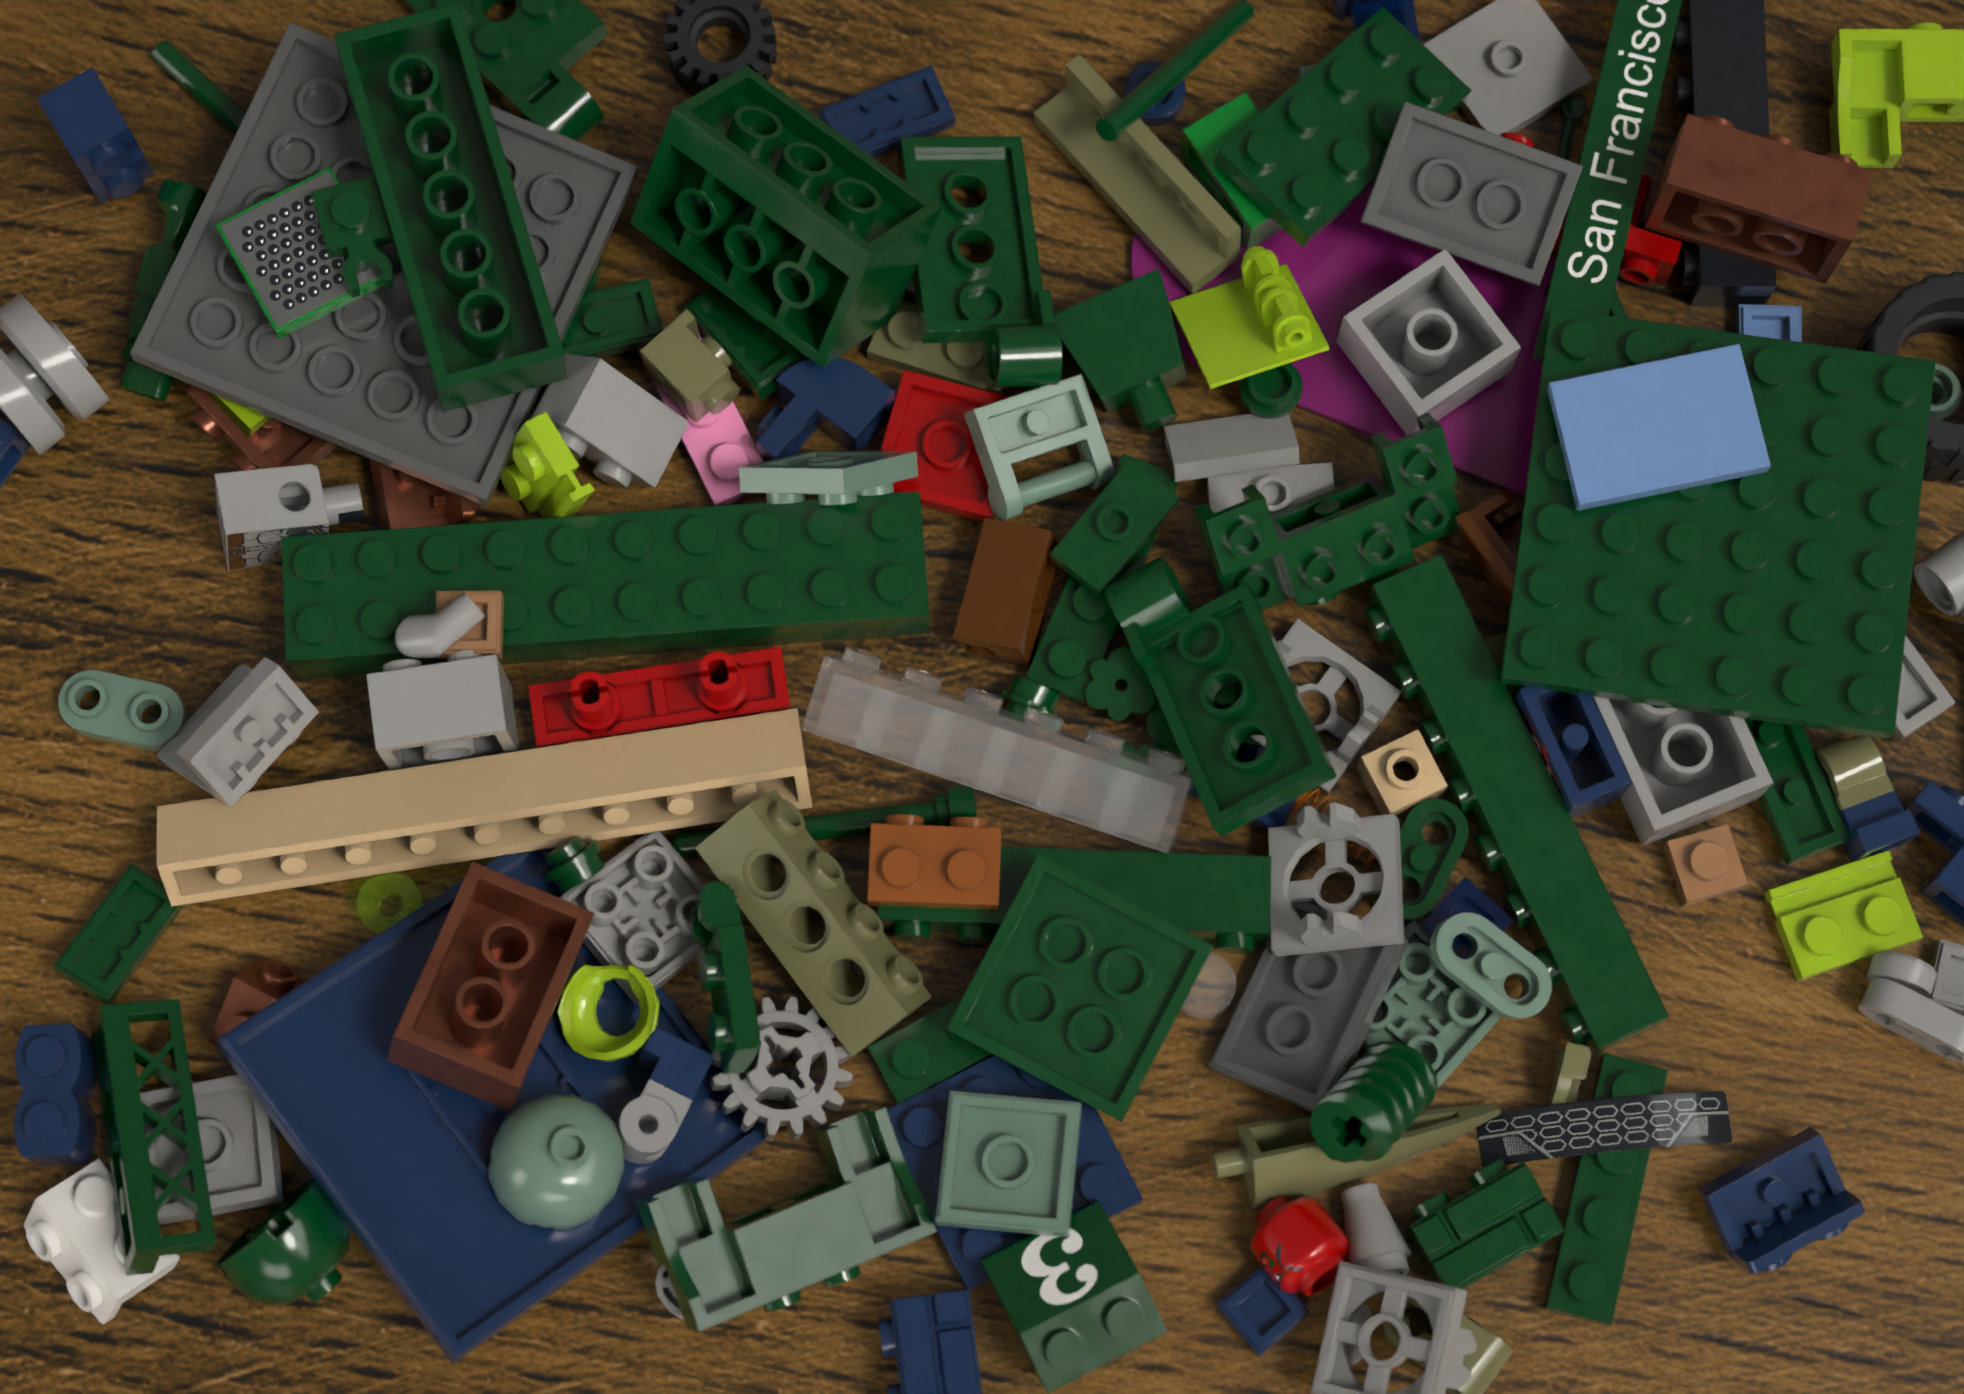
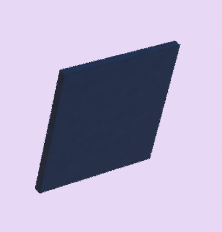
M555 847L498 856L484 865L486 868L558 898L566 893H561L554 881L547 883L542 876L543 871L551 866L546 855ZM463 880L218 1038L217 1042L218 1048L452 1365L643 1230L645 1227L636 1204L637 1200L694 1177L707 1178L710 1182L768 1141L765 1139L764 1134L765 1124L756 1121L754 1126L747 1132L740 1129L745 1115L740 1109L724 1115L721 1108L730 1094L728 1090L714 1091L711 1089L713 1077L722 1073V1068L710 1064L674 1139L659 1159L648 1164H636L624 1159V1172L614 1198L592 1220L569 1230H554L555 1228H543L536 1224L530 1226L518 1221L499 1203L489 1180L488 1163L491 1161V1147L500 1125L520 1105L547 1094H573L593 1102L615 1123L627 1104L640 1096L652 1071L636 1064L645 1044L633 1055L614 1062L587 1058L575 1052L568 1044L562 1032L557 1014L560 998L511 1112L387 1061L395 1031ZM584 943L565 986L580 967L584 965L602 966ZM615 980L607 981L604 984V991L597 1003L596 1009L598 1023L611 1036H622L630 1032L639 1020L640 1005H635ZM663 987L658 988L656 993L660 1007L656 1027L712 1054V1051Z

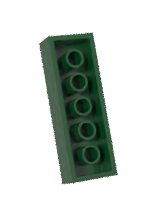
M459 3L334 34L340 67L391 232L393 247L442 413L567 379L565 353Z

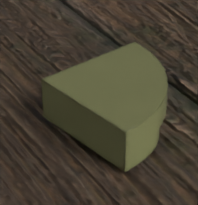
M1566 1042L1558 1050L1547 1106L1577 1102L1580 1079H1586L1592 1053V1051H1589L1590 1047Z

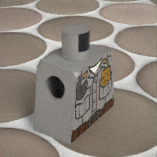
M305 464L214 474L217 516L228 571L281 561L282 537L329 534V525L364 520L363 504L358 483L322 488L317 465Z

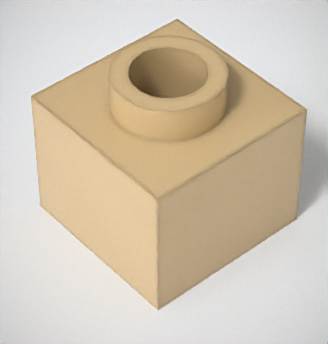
M1418 729L1361 756L1356 767L1380 815L1394 813L1397 818L1403 816L1422 801L1442 797L1448 786ZM1401 761L1410 763L1416 773V777L1410 781L1398 779L1393 772V765Z

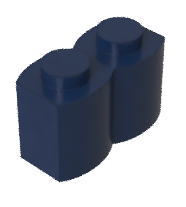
M73 1024L26 1025L19 1037L15 1056L17 1076L24 1090L17 1104L14 1117V1134L17 1147L23 1158L40 1166L87 1165L93 1155L97 1140L96 1116L89 1102L98 1076L93 1041L90 1035Z

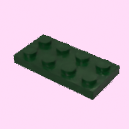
M1382 7L1222 147L1213 162L1304 248L1374 184L1400 109L1405 101L1449 117L1466 101L1472 90L1388 10Z

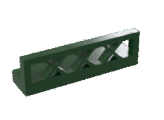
M179 999L100 1005L91 1033L126 1276L148 1274L154 1272L160 1256L212 1251L217 1243ZM165 1020L168 1042L154 1057L132 1041L130 1023ZM169 1055L171 1057L172 1069L163 1063ZM135 1061L145 1068L138 1077ZM153 1074L176 1090L177 1103L165 1117H162L141 1101L139 1090ZM178 1115L180 1116L182 1131L172 1124ZM144 1122L154 1128L147 1138ZM161 1135L185 1151L187 1163L174 1179L150 1163L149 1150ZM188 1176L191 1192L181 1185ZM153 1183L164 1190L157 1199H155ZM171 1196L194 1212L197 1232L161 1236L158 1212Z

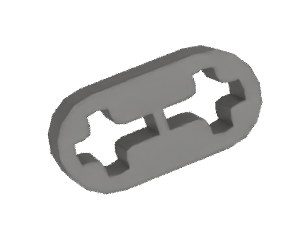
M1880 977L1872 978L1858 1007L1863 1015L1939 1056L1964 1064V1016L1897 982Z

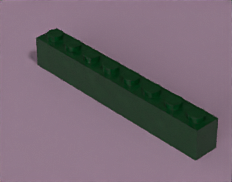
M1442 554L1373 584L1366 600L1368 607L1363 609L1368 629L1377 643L1386 641L1396 663L1390 666L1397 688L1402 691L1401 695L1405 700L1413 697L1423 717V720L1418 722L1420 734L1433 757L1441 754L1451 774V777L1446 779L1449 795L1453 803L1463 813L1469 811L1479 832L1478 835L1474 836V844L1478 855L1488 871L1497 869L1508 891L1502 894V901L1512 924L1518 930L1523 927L1526 928L1536 949L1531 954L1538 958L1549 971L1552 986H1554L1565 1008L1559 1011V1019L1569 1041L1574 1044L1590 1047L1589 1051H1592V1057L1658 1027L1669 1017L1665 1006L1506 684L1500 683L1501 674Z

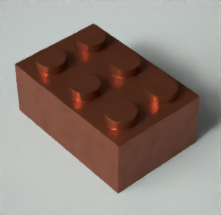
M1687 114L1665 161L1645 228L1826 284L1854 239L1874 171L1858 167L1856 161L1842 154L1825 153L1820 155L1797 148L1792 140L1776 134L1758 136L1736 129L1730 121L1719 116L1701 115L1697 117Z
M472 862L395 1031L387 1061L511 1112L595 913Z

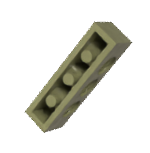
M777 790L747 804L695 848L719 881H724L726 885L730 884V888L735 890L734 895L737 896L735 902L739 904L740 909L851 1057L878 1040L932 998L923 985V978L918 968L908 958L899 954L884 934V927L879 916L869 906L860 902L844 881V873L839 863L830 854L820 849L805 829V821L800 811L791 802L783 799ZM773 855L783 863L786 870V879L776 872L772 862ZM811 907L819 911L823 916L826 926L825 930H822L815 924L811 915ZM850 960L855 961L862 968L865 975V983L854 976L850 967Z

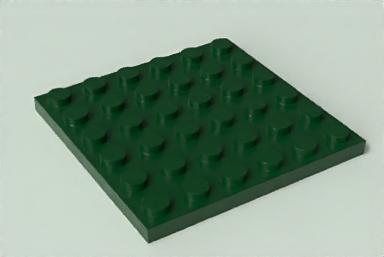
M1551 308L1547 321L1500 683L1890 739L1895 734L1936 361ZM1740 344L1771 464L1768 472L1577 511L1547 391L1549 383Z

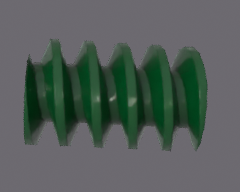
M1381 1041L1370 1045L1348 1069L1347 1073L1315 1105L1311 1116V1129L1318 1147L1330 1159L1343 1163L1358 1160L1368 1162L1382 1158L1391 1150L1392 1145L1402 1137L1403 1132L1422 1114L1424 1108L1434 1100L1438 1086L1436 1073L1430 1062L1418 1050L1404 1043Z

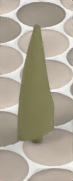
M1497 1103L1424 1110L1414 1120L1413 1124L1403 1132L1402 1137L1392 1145L1391 1150L1382 1158L1368 1162L1358 1160L1349 1163L1330 1159L1318 1147L1312 1134V1114L1298 1113L1237 1125L1239 1148L1211 1153V1162L1216 1179L1243 1174L1249 1205L1253 1210L1263 1208L1280 1196H1285L1289 1201H1292L1296 1198L1307 1197L1361 1180L1405 1163L1453 1141L1500 1115V1108Z

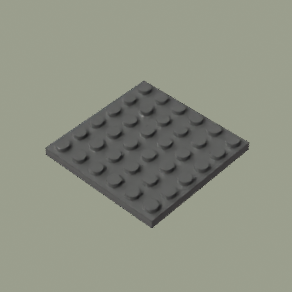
M290 23L130 352L132 359L140 364L487 507L513 451L515 435L526 422L542 386L442 413L393 243L376 247L391 261L394 275L393 288L385 289L382 286L278 339L217 231L216 224L331 167L340 184L373 176L340 67L335 41ZM490 105L562 343L638 176V166Z

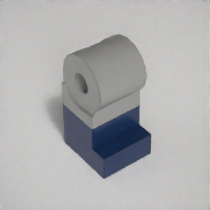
M655 1026V1030L652 1032L636 1064L652 1072L640 1096L627 1104L615 1122L624 1144V1159L636 1164H648L662 1156L674 1139L714 1055Z

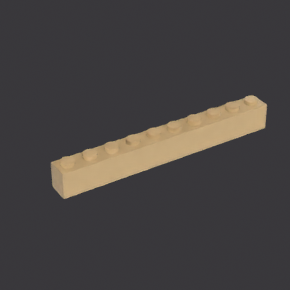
M798 709L764 712L750 716L699 722L652 731H639L632 734L587 741H574L567 744L522 751H509L483 757L445 761L398 770H385L333 780H320L313 783L281 788L255 790L244 793L232 807L216 797L157 806V868L171 906L554 848L579 835L583 843L594 839L599 841L728 821L747 804L774 790H777L783 799L791 802L798 810L813 808Z

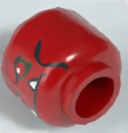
M1280 1196L1265 1205L1256 1215L1255 1221L1259 1226L1251 1238L1250 1250L1275 1284L1285 1293L1303 1292L1307 1297L1314 1296L1331 1286L1336 1280L1339 1261L1346 1262L1344 1258L1348 1251L1349 1240L1321 1203L1313 1197H1300L1289 1201L1287 1197Z

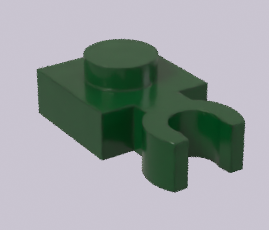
M374 176L311 191L312 201L329 259L348 255L344 264L343 274L345 286L349 294L353 298L360 296L357 276L362 270L367 268L375 269L381 274L385 289L393 288L394 275L391 261L384 253L376 250V247L391 244L392 238Z

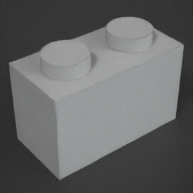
M565 353L567 379L548 385L531 419L546 411L574 458L581 459L584 456L596 464L593 473L604 482L624 490L627 489L630 483L655 488L689 421L601 358Z

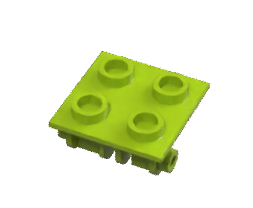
M1262 246L1251 247L1244 253L1241 265L1242 278L1169 302L1210 389L1329 350V345L1287 264L1279 266L1275 253Z

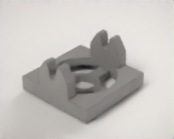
M1297 619L1282 641H1277L1287 666L1290 667L1304 661L1323 662L1330 665V668L1318 684L1307 683L1299 687L1297 686L1300 695L1308 692L1317 693L1328 702L1330 715L1324 723L1315 726L1318 734L1327 732L1342 743L1340 747L1326 752L1337 777L1315 788L1320 789V792L1327 797L1398 700L1402 691ZM1346 678L1353 683L1360 700L1359 721L1356 726L1337 714V703L1334 695ZM1253 735L1246 738L1255 740L1265 748V736Z
M1329 803L1328 813H1320L1312 806H1304L1297 814V825L1268 828L1269 856H1271V950L1277 957L1404 943L1400 821L1394 813L1359 817L1353 808L1338 803ZM1347 841H1354L1368 848L1379 861L1381 871L1359 874L1353 866L1347 863ZM1325 843L1326 865L1316 872L1313 879L1290 881L1291 873L1300 858L1316 845ZM1337 872H1346L1352 875L1355 887L1352 895L1346 901L1331 904L1322 899L1320 893L1321 885L1328 876ZM1381 894L1372 910L1362 919L1349 913L1359 904L1364 895ZM1316 901L1321 909L1327 912V920L1321 919V917L1314 913L1306 914L1301 920L1292 909L1291 903Z
M1339 1261L1311 1393L1445 1394L1447 1388L1458 1390L1471 1377V1371L1463 1366L1464 1356L1475 1353L1477 1349V1344L1471 1330L1460 1328L1467 1290ZM1384 1292L1380 1314L1372 1316L1369 1307L1363 1304L1370 1297ZM1407 1296L1414 1298L1427 1312L1434 1332L1432 1342L1412 1337L1409 1327L1402 1320ZM1390 1322L1398 1329L1400 1345L1397 1352L1391 1358L1383 1361L1377 1359L1372 1353L1370 1337L1373 1330L1379 1324ZM1407 1357L1427 1362L1425 1372L1412 1386L1396 1393H1386L1392 1368L1401 1365ZM1362 1358L1369 1363L1364 1385L1354 1375L1350 1364H1357Z

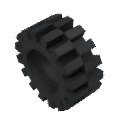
M678 0L675 3L676 16L669 13L666 20L668 33H664L671 72L674 71L676 81L682 89L688 85L691 96H694L746 65L766 80L770 79L773 74L771 64H776L777 61L775 27L772 24L770 11L767 6L761 8L760 0H692L689 3L686 0ZM717 25L732 26L743 35L745 39L744 48L733 60L721 63L709 61L701 55L697 48L699 38L703 32Z

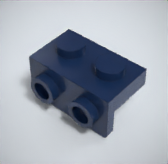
M1811 1127L1697 1188L1726 1254L1751 1274L1760 1271H1771L1783 1266L1791 1259L1792 1253L1816 1240H1826L1841 1234L1846 1230L1850 1221L1865 1213L1860 1199L1845 1189L1822 1135Z

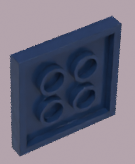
M996 1055L887 1110L909 1171L927 1201L936 1230L966 1290H969V1292L989 1282L979 1258L1026 1234L937 1225L936 1212L950 1091L1081 1102L1082 1116L1072 1211L1097 1199L1110 1220L1143 1203V1198L1097 1109Z

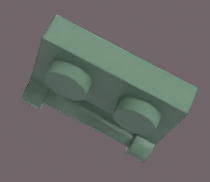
M1082 374L1059 381L1058 385H1046L964 413L989 485V504L992 512L1000 521L1020 516L1026 506L1085 486L1092 490L1105 487L1115 477L1113 462ZM1076 443L1080 453L1079 462L1017 483L1011 465Z

